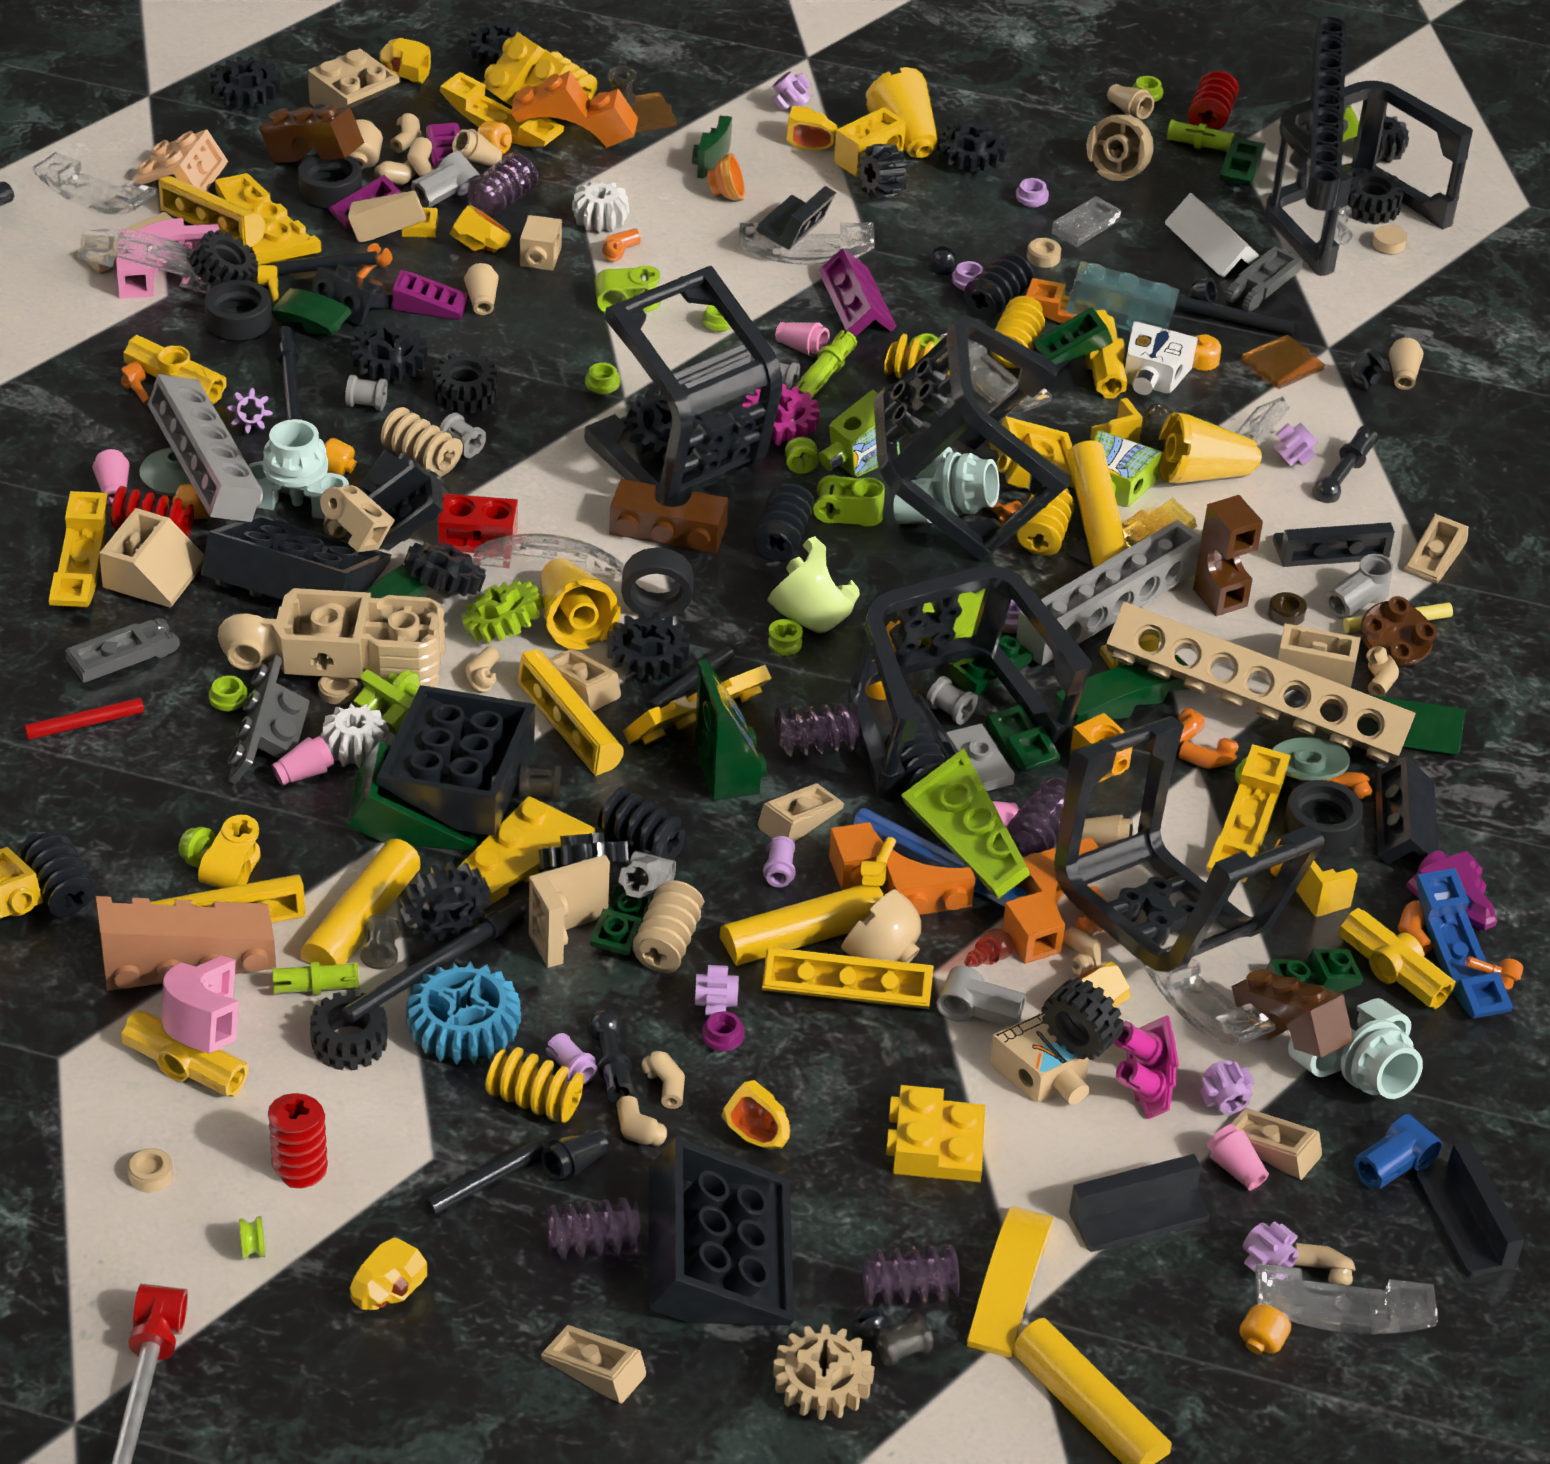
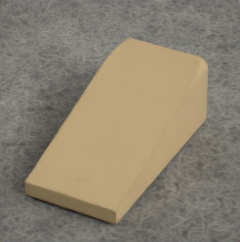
M415 190L351 202L348 215L358 242L369 241L426 220Z
M1435 514L1407 561L1404 571L1438 584L1467 542L1469 527Z
M572 648L549 659L592 711L620 698L621 691L618 674L610 668Z
M815 783L765 802L758 821V828L772 839L777 836H785L795 842L842 810L844 803Z
M1244 1108L1231 1123L1237 1130L1242 1129L1245 1131L1261 1160L1292 1177L1303 1179L1321 1158L1320 1133L1317 1130L1249 1108Z
M567 1325L541 1354V1358L545 1362L601 1395L619 1403H623L646 1376V1369L640 1350Z

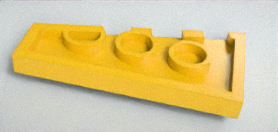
M248 173L215 179L216 192L220 198L263 217L265 221L264 235L256 245L251 246L249 252L255 253L257 257L255 261H258V265L272 264L274 261L321 252V241L315 235L309 236L306 233L305 226L299 220L293 221L287 215V209L280 203L272 202L270 194Z
M766 665L729 678L722 683L733 700L740 697L743 703L762 694L761 686L771 680L772 677ZM697 693L688 698L683 696L673 700L669 705L661 709L658 706L648 710L623 730L628 744L643 740L644 744L647 745L666 735L664 730L675 725L679 731L696 723Z
M528 796L499 825L496 835H489L464 862L469 864L471 870L478 868L482 876L485 877L491 894L488 896L491 904L509 894V887L521 881L527 883L529 876L538 874V869H540V849L561 847L560 836L595 833V828Z

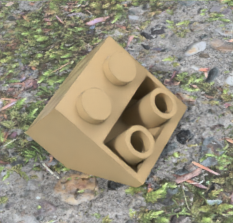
M362 49L348 52V54L331 61H326L308 70L309 103L313 106L321 104L325 106L335 105L336 108H352L391 89L399 83V76Z
M135 508L99 553L103 588L171 608L203 567L205 555L170 518Z
M1285 623L1278 660L1351 688L1360 637Z

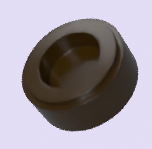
M1291 592L1278 593L1270 599L1268 616L1278 625L1284 626L1286 623L1297 626L1305 619L1307 604L1297 594Z

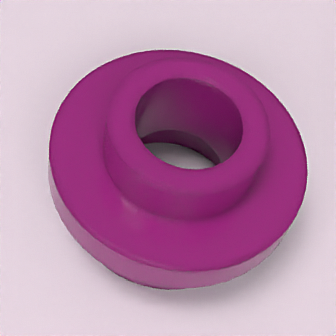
M720 1011L712 1014L702 1028L703 1041L708 1047L717 1051L736 1049L744 1040V1027L739 1018L731 1012Z

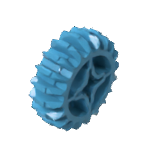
M471 961L467 967L459 968L453 962L449 970H444L437 966L434 976L423 974L420 984H413L411 996L408 997V1002L406 1003L407 1028H409V1033H412L415 1045H422L425 1055L436 1052L439 1062L447 1057L453 1058L456 1066L461 1059H469L474 1065L480 1056L491 1061L494 1051L499 1052L501 1049L506 1048L507 1042H514L517 1029H519V1024H521L520 998H518V993L515 992L512 981H505L502 971L491 974L488 965L475 969Z

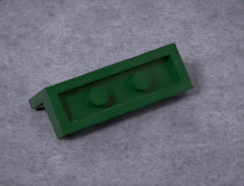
M1370 695L1416 713L1403 747L1454 755L1460 752L1466 709ZM1364 718L1357 723L1359 732L1365 736H1373L1379 731L1378 724L1373 719Z

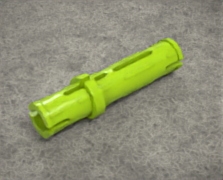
M840 331L830 345L824 346L819 351L815 363L811 365L794 386L799 387L800 394L809 392L811 393L812 400L813 396L822 388L828 378L834 372L840 371L845 364V358L857 346L855 336L848 331L846 334L844 331Z

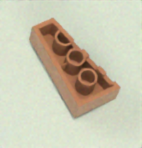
M96 896L107 991L163 984L164 976L175 965L183 962L196 967L219 956H226L236 960L235 974L270 970L276 967L275 941L268 904L214 901L210 907H198L192 904L191 900H175L174 906L151 905L149 898H132L131 904L112 903L111 897Z

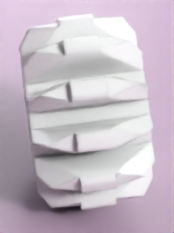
M603 180L596 184L590 181L588 186L578 187V192L574 194V200L572 201V211H574L577 225L585 226L586 231L595 229L599 233L602 230L613 232L614 227H623L627 214H629V202L625 189L617 188L616 183L605 184Z
M350 703L348 709L335 707L333 715L325 716L321 737L327 744L334 761L339 760L342 767L355 763L360 768L362 762L367 759L379 741L387 744L389 728L386 725V721L383 720L380 710L370 711L367 704L360 708H355Z

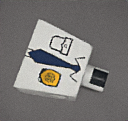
M1134 321L1125 365L1127 383L1132 384L1133 389L1141 395H1147L1152 390L1171 393L1192 369L1198 338Z

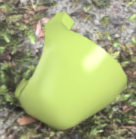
M814 536L803 544V547L809 553L806 561L803 562L800 557H797L789 562L786 567L789 576L771 592L768 602L788 619L796 621L813 632L822 634L835 627L850 615L860 593L852 580L848 582V585L835 586L826 566V546Z

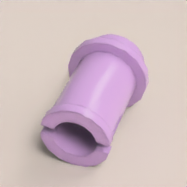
M777 836L772 839V843H769L768 862L764 865L763 875L770 885L785 887L795 877L796 871L792 864L795 843L788 837Z
M565 1033L552 1037L548 1042L550 1047L546 1048V1053L560 1066L568 1067V1080L571 1081L573 1076L580 1072L584 1074L583 1084L590 1082L597 1073L595 1057L590 1053H583Z

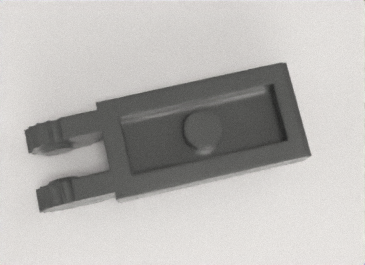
M1274 246L1241 272L1239 277L1229 285L1225 294L1226 301L1230 303L1238 301L1246 289L1249 293L1243 300L1242 307L1249 312L1253 311L1260 305L1263 298L1266 299L1302 270L1304 260Z
M158 618L138 625L135 623L69 647L65 650L66 660L81 681L85 683L154 656L163 658L178 649L180 640L174 632L171 633L169 631L168 623L163 618Z

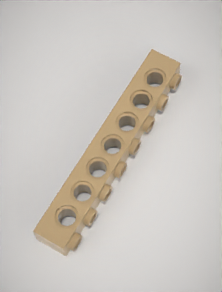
M1123 601L1106 643L1107 651L1112 652L1111 658L1118 662L1132 666L1134 661L1148 666L1147 671L1154 676L1167 680L1170 675L1185 680L1183 685L1193 691L1205 693L1206 689L1219 693L1221 694L1219 699L1229 705L1241 707L1245 703L1257 708L1256 714L1263 718L1278 721L1279 717L1289 720L1294 722L1292 727L1297 731L1312 736L1316 731L1330 736L1329 741L1340 745L1344 749L1351 750L1352 745L1366 750L1368 758L1387 764L1389 759L1392 761L1398 760L1416 714L1415 712ZM1146 635H1154L1159 638L1161 645L1157 650L1147 652L1139 646V641ZM1181 649H1190L1195 652L1197 659L1193 664L1183 666L1176 661L1175 655ZM1224 662L1232 667L1233 674L1228 679L1220 680L1212 675V667L1217 663ZM1260 676L1268 681L1270 687L1266 692L1256 694L1248 688V681L1253 677ZM1291 690H1297L1303 693L1306 702L1301 707L1292 708L1285 703L1284 695ZM1334 704L1341 709L1342 717L1338 721L1329 722L1321 716L1320 710L1325 705ZM1364 718L1373 719L1378 724L1379 731L1373 736H1365L1359 732L1357 723Z

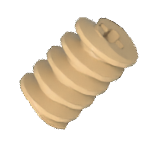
M405 407L393 410L386 418L382 427L381 441L385 449L394 452L397 456L400 453L408 456L424 469H430L440 477L449 473L461 457L463 451L461 440L455 437L452 438L451 434L445 431L441 432L439 427L431 425L425 419H420L419 415L413 412L410 413L409 409Z
M675 880L665 882L656 889L648 910L643 917V922L638 928V933L633 939L635 956L649 969L660 973H671L679 968L681 959L686 953V947L696 930V924L701 918V908L705 903L702 895L694 887Z

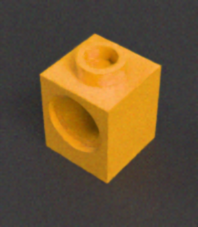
M1102 713L1074 726L1070 756L1072 751L1116 736L1125 731L1105 713ZM1132 747L1116 753L1113 768L1099 782L1114 775H1120L1126 769H1129Z

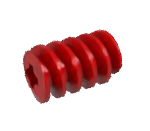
M1213 71L1201 77L1188 110L1187 118L1189 124L1199 126L1200 123L1207 124V128L1219 130L1226 125L1239 91L1237 80L1232 75L1223 71Z
M120 486L117 489L110 511L111 524L116 532L134 509L138 508L170 518L189 538L194 521V505L190 504L186 510H183V500L181 498H176L172 506L169 507V497L167 495H162L158 503L155 504V494L153 492H148L144 500L141 501V491L139 489H134L129 498H127V488L125 486Z
M300 1093L282 1095L272 1102L268 1110L270 1152L272 1154L271 1164L274 1171L281 1176L282 1181L290 1188L302 1189L310 1187L321 1181L327 1173L325 1112L323 1106L309 1095Z

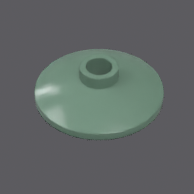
M171 447L152 453L140 466L141 482L147 489L156 494L174 497L178 487L182 484L191 483Z
M1293 738L1277 744L1272 749L1291 755L1285 775L1299 779L1302 782L1335 778L1343 774L1350 764L1349 754L1343 747L1320 738Z

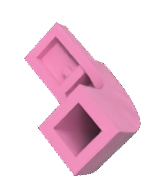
M176 218L148 225L128 237L121 245L116 259L119 299L154 297L155 276L167 266L181 262H190L192 260L190 256L204 234L211 230L215 233L216 230H219L218 224L184 226L183 218Z
M219 956L196 967L181 962L166 973L163 982L161 1023L168 1035L186 1046L206 1053H211L236 1041L239 1001L233 999L235 959Z

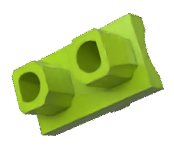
M366 669L359 677L364 688L353 702L356 708L367 704L370 711L381 710L383 706L389 709L382 717L386 721L389 732L396 736L419 689V676L412 670H405L399 675L391 673L387 681Z

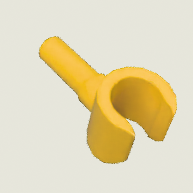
M259 265L258 284L269 287L272 303L275 305L280 300L277 266Z
M887 837L876 861H862V885L882 886L885 884L886 864L896 843L893 837Z

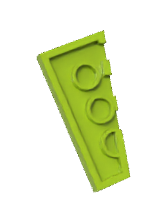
M965 748L901 795L904 803L966 867H971L974 875L998 899L1030 875L1027 865L1005 827L993 801L990 799Z

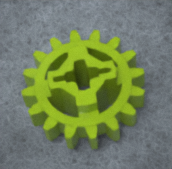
M519 579L511 585L503 582L500 587L493 585L484 590L486 593L484 596H475L477 602L467 604L465 606L467 611L462 613L461 616L463 618L462 623L469 637H473L475 642L484 638L486 643H490L495 637L502 641L506 635L511 638L521 633V627H530V620L541 616L539 611L544 609L543 598L538 587L532 585L529 580L522 584Z

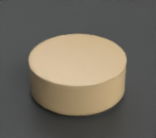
M1383 225L1375 229L1372 244L1382 253L1398 254L1405 249L1407 234L1397 226Z
M1038 238L1029 243L1027 259L1031 264L1048 268L1060 262L1061 246L1056 241L1049 238Z
M322 676L318 683L319 696L330 704L348 703L357 695L356 678Z
M156 1148L143 1149L133 1154L128 1161L129 1182L139 1191L156 1192L162 1190L169 1185L173 1178L172 1160L163 1150Z

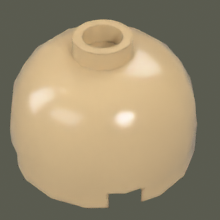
M1112 115L1101 120L1090 130L1086 143L1087 156L1090 162H1094L1095 166L1099 169L1097 172L1102 177L1111 181H1124L1140 174L1150 163L1153 154V138L1148 127L1140 119L1131 115Z
M893 889L875 903L870 909L872 913L864 922L859 921L841 945V949L847 953V956L910 963L918 954L920 949L915 943L921 934L919 913L907 897Z

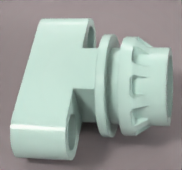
M297 419L282 421L276 424L270 431V440L264 447L263 461L248 465L263 490V500L259 508L274 510L275 504L279 500V493L290 494L294 506H301L303 504V497L311 498L312 517L325 519L326 516L320 506L322 493L330 487L349 485L348 480L342 475L327 472L328 458L324 442L319 439L318 430L313 424Z
M950 447L916 476L917 480H911L956 516L975 514L983 507H994L999 496V474L994 460L981 459L972 453L961 454L953 452ZM895 494L893 508L898 524L932 523Z
M1376 998L1357 1005L1359 1029L1355 1031L1351 1028L1354 1041L1322 1058L1295 1050L1292 1038L1290 1039L1288 1052L1291 1058L1315 1076L1325 1077L1341 1070L1347 1082L1370 1095H1382L1388 1099L1400 1098L1412 1090L1422 1073V1058L1414 1049L1413 1042L1409 1038L1411 1030L1410 1019L1383 999Z

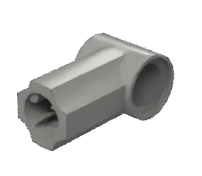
M455 151L446 156L438 168L412 181L411 189L416 191L421 206L430 208L455 193L459 196L468 194L480 183L481 175L460 151Z
M1368 554L1360 560L1357 571L1326 592L1325 602L1329 606L1330 612L1339 619L1343 617L1349 618L1368 603H1380L1386 600L1389 594L1393 570L1392 561L1381 554Z
M635 851L629 865L621 868L618 882L625 888L626 895L641 898L655 893L659 885L668 881H674L676 861Z
M961 965L955 966L950 970L937 1000V1009L944 1017L952 1021L962 1022L970 1019L971 1016L1011 1027L1018 1024L1021 1020L1027 994L984 982V978L977 970Z

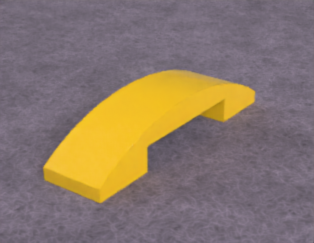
M462 72L457 73L440 86V92L448 102L476 126L479 127L487 121L502 122L508 125L512 133L513 144L527 147H543L564 132L563 125L547 117L531 118L517 123L511 114V109L485 96L486 85Z
M70 491L65 516L67 529L58 572H54L49 605L88 607L91 603L101 567L99 553L104 548L108 493Z
M1252 744L1221 836L1218 835L1209 859L1207 872H1211L1215 862L1244 851L1250 857L1258 855L1279 797L1291 755ZM1244 878L1239 881L1246 882L1247 878Z
M1015 1206L1010 1207L987 1270L967 1347L1008 1358L1012 1357L1029 1293L1053 1225V1216Z

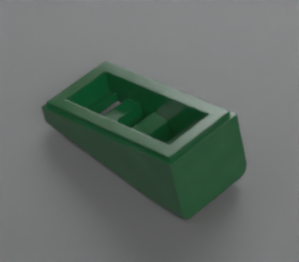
M1090 307L1033 340L1032 343L1040 355L1051 360L1056 365L1102 349L1112 344L1113 340L1106 324L1095 309ZM1067 340L1068 344L1063 346L1061 342ZM1054 344L1057 350L1051 353L1047 347Z

